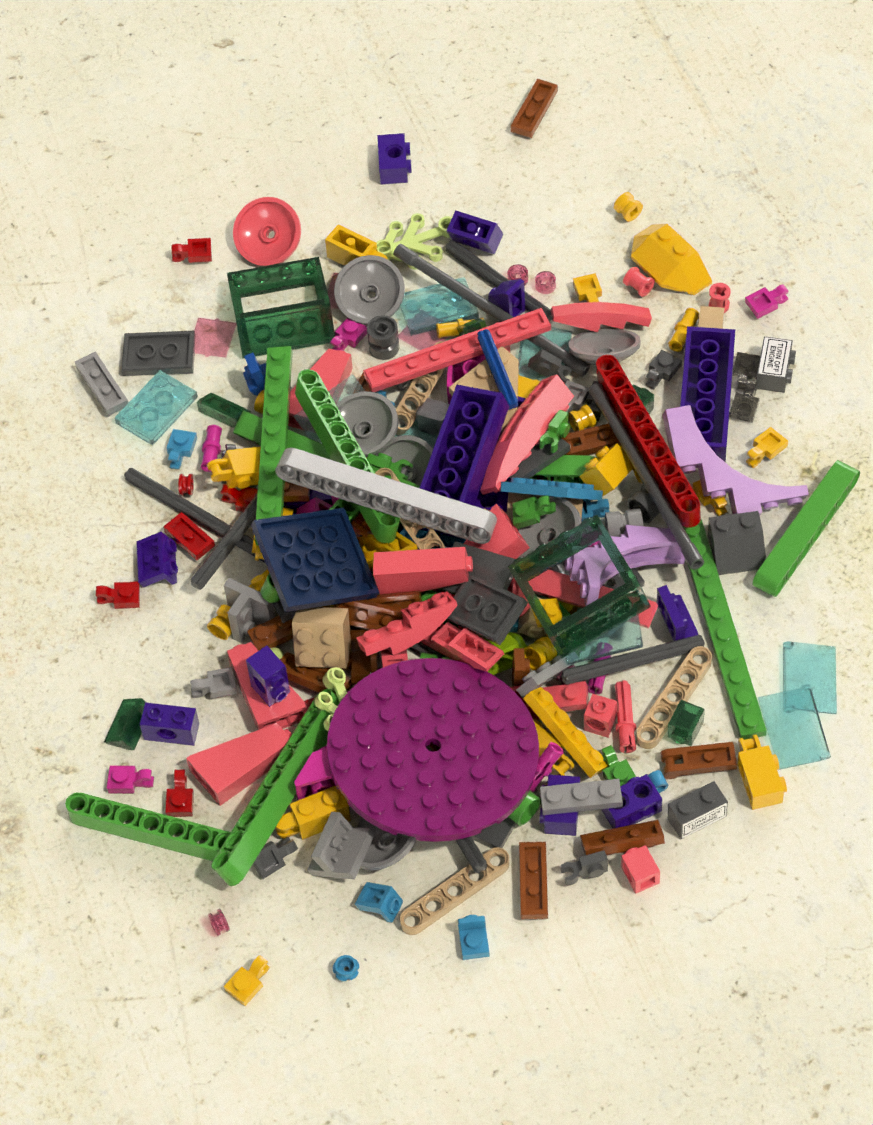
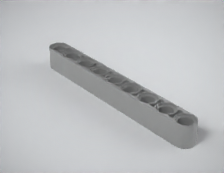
M296 448L285 449L275 469L277 476L284 481L480 544L490 541L497 523L496 515L488 510Z

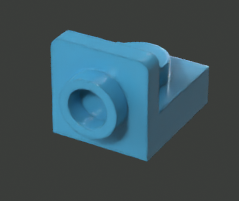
M366 882L355 905L359 910L381 914L387 922H393L403 904V900L392 886Z
M468 915L458 919L463 960L490 957L485 916Z

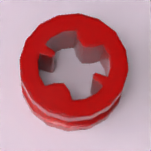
M179 474L178 489L180 496H183L184 493H188L189 496L193 495V474L188 476Z

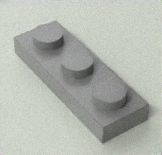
M96 351L75 361L77 370L108 416L129 406L128 399Z
M575 651L567 656L561 653L552 661H548L536 670L538 674L534 670L522 678L524 684L516 690L523 698L530 691L543 686L562 674L564 669L570 668L580 658Z
M619 779L540 787L543 815L619 808L623 805Z

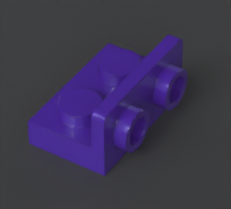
M158 532L136 541L138 583L143 587L166 579L172 585L177 583V546L174 540L163 532Z
M667 585L657 588L658 609L673 641L698 635V631L681 595L671 594Z

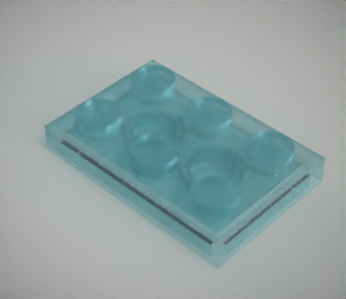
M465 277L455 279L468 287ZM440 283L405 292L400 306L411 336L435 330L437 323L456 322L460 318L463 320L479 318L477 307Z
M159 370L115 417V423L153 446L198 398L197 391Z

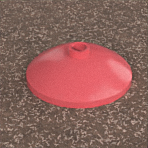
M262 197L251 201L242 208L234 222L233 239L238 252L247 261L258 266H274L284 262L294 253L300 242L301 223L299 217L288 203L278 198ZM271 231L275 232L273 238L268 237Z

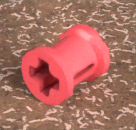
M637 267L629 269L623 279L624 285L633 287L641 297L646 296L652 290L655 282L653 278H647L640 273Z
M715 283L710 287L709 295L711 299L709 307L724 308V313L729 310L730 302L728 298L730 297L731 290L728 285Z

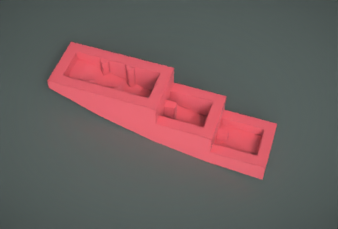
M572 303L552 306L550 310L554 322L594 332L599 331L601 324L624 329L626 321L649 327L652 320L649 308L622 303Z
M449 622L445 625L442 623L429 636L420 641L455 661L470 664L472 667L486 672L504 655L501 649L469 629L464 628L460 630Z

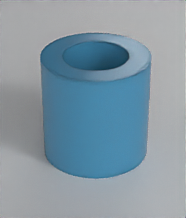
M660 770L648 775L659 793L668 788L669 785Z

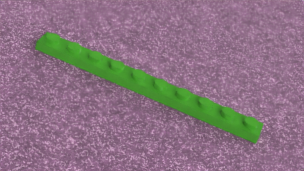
M291 346L267 348L256 520L283 516L285 481L277 476L275 469L284 450L287 449L293 355Z
M701 519L700 523L695 527L687 528L683 526L691 542L696 546L704 560L703 566L696 570H692L688 565L739 736L744 740L750 739L752 735L756 734L758 737L766 736V726Z

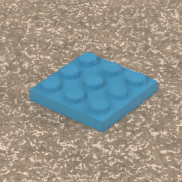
M511 477V482L501 481V492L602 500L603 491L594 490V485L514 477Z

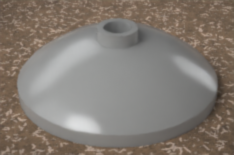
M374 255L361 256L346 264L339 272L334 286L335 300L341 312L350 320L368 325V322L376 316L385 315L392 317L400 308L405 294V284L399 269L389 260ZM370 292L376 293L373 298L368 297Z
M614 328L599 329L598 332L586 331L574 336L568 343L569 351L572 355L596 365L597 359L602 355H612L618 362H621L633 355L641 345L640 337L636 333Z
M358 392L343 398L336 404L365 457H368L369 453L373 455L379 453L395 437L398 429V415L394 405L385 396L375 392Z
M402 435L394 437L390 444L380 453L392 457L391 461L393 463L405 459L413 464L412 468L408 466L403 467L401 473L407 476L408 473L413 472L412 478L407 480L419 486L421 485L433 448L426 441L416 436Z
M549 497L550 503H556V512L540 516V523L518 529L530 547L518 557L521 561L536 567L548 566L560 561L571 552V546H575L580 537L582 522L578 510L568 500L561 497Z
M361 816L352 826L370 828L375 834L360 867L365 870H381L396 864L410 852L416 842V837L400 833L393 835L374 826Z

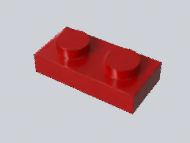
M183 512L163 526L164 532L196 561L215 547L214 540Z

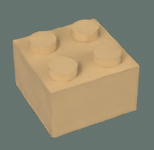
M315 607L296 610L292 621L295 665L300 667L346 668L352 652L348 608Z

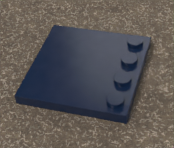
M345 508L258 519L252 522L251 528L285 612L372 599L378 596L379 590Z

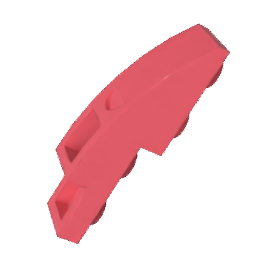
M448 591L437 593L432 598L422 602H414L401 610L402 620H394L389 622L387 626L377 630L366 631L362 636L356 638L358 645L366 656L384 649H388L392 655H396L419 643L435 631L457 607V602Z
M586 681L568 685L542 687L552 695L553 701L565 712L586 709L588 706V685ZM520 686L510 687L523 701V703L529 710L532 718L540 720V718L536 715V713L531 709V707L525 702V700L520 696V694L516 690Z

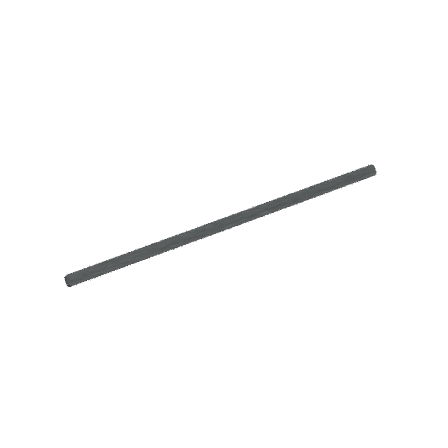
M129 468L125 472L126 481L176 511L183 512L188 518L223 538L232 527L136 469ZM244 534L236 546L255 557V554L252 553L254 539ZM422 642L409 648L419 655L423 652L437 655L440 659L443 656L446 657Z

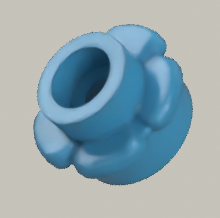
M343 955L334 963L333 972L336 973V978L340 981L353 980L358 976L360 966L358 961L352 956Z

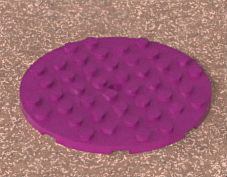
M421 658L401 661L383 667L359 681L344 696L330 722L327 738V758L330 774L335 786L347 799L348 805L369 823L393 835L400 833L416 837V840L452 841L481 833L482 829L494 823L499 824L519 807L533 784L539 759V741L535 723L529 710L519 696L496 676L460 661ZM430 742H433L440 749L431 752L426 747L430 745Z

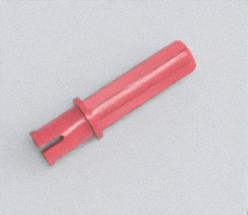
M622 680L615 684L618 718L616 731L619 733V750L624 753V747L626 746V753H631L636 750L634 731L637 727L633 722L630 684L626 680Z

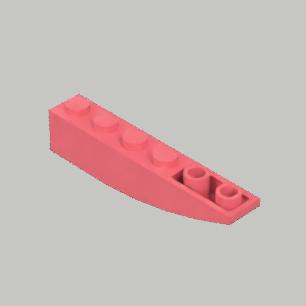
M557 374L542 379L508 422L487 467L480 490L483 495L501 491V481L505 482L508 477L514 475L519 470L518 465L521 461L527 459L532 453L531 449L540 443V437L548 430V425L559 410L566 411L569 408L568 404L574 398V395Z

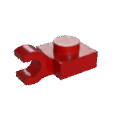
M211 238L188 239V244L171 245L173 262H181L187 257L189 263L212 262Z
M224 484L221 490V494H223L221 501L235 504L236 511L243 512L258 493V489L247 487L238 491L236 488H228V485Z
M138 581L114 582V589L103 585L96 586L97 604L114 603L115 609L140 608V584Z
M185 769L174 770L175 788L167 789L165 813L172 817H193V788H187Z

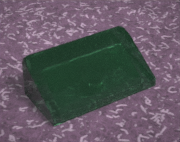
M212 392L197 401L199 412L235 428L243 410L251 413L250 410Z
M142 698L123 699L104 742L106 744L126 750H135L142 734L140 722L145 700Z

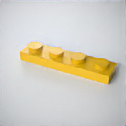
M539 687L530 691L523 698L589 778L596 776L608 767L602 754L590 745L585 734L574 726L568 714L557 706L548 691Z

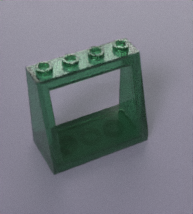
M319 257L227 273L242 358H245L244 356L252 352L255 356L267 354V348L291 346L293 350L327 344L335 337L331 305ZM311 285L315 287L317 300L243 313L241 298Z
M598 515L583 520L577 527L570 531L562 532L558 538L538 546L535 551L525 557L517 558L513 564L508 566L561 659L651 607L641 585ZM600 540L625 584L553 625L528 581Z

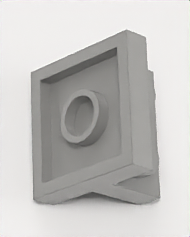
M228 578L225 582L224 590L227 605L231 607L227 613L232 638L242 643L245 637L249 636L247 630L276 617L274 605L264 600L261 593L231 578Z
M331 812L311 856L312 860L307 870L312 876L355 879L375 834L370 828L352 827L340 812Z

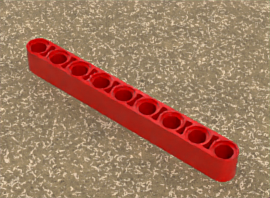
M602 355L596 361L598 382L610 398V403L681 525L687 528L697 526L701 520L700 501L618 360L612 355Z

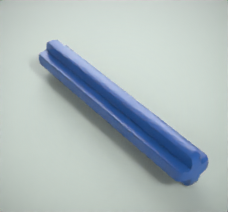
M488 329L479 331L477 333L478 341L497 388L504 395L509 405L508 410L517 408L518 399L492 335Z

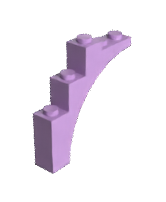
M690 405L666 409L662 414L669 449L683 473H693L698 468L704 497L711 496V499L725 497L726 493H728L732 514L758 511L760 516L762 514L761 507L764 510H770L779 507L778 504L786 502L788 506L803 503L802 500L809 495L807 485L780 486L767 484L751 479L731 468L715 454L704 440L696 425Z
M626 525L625 532L620 534V537L599 535L598 543L593 545V547L571 546L570 555L565 557L564 567L569 572L570 581H577V584L581 585L580 598H584L586 609H596L600 588L616 574L645 565L684 564L685 558L669 528Z

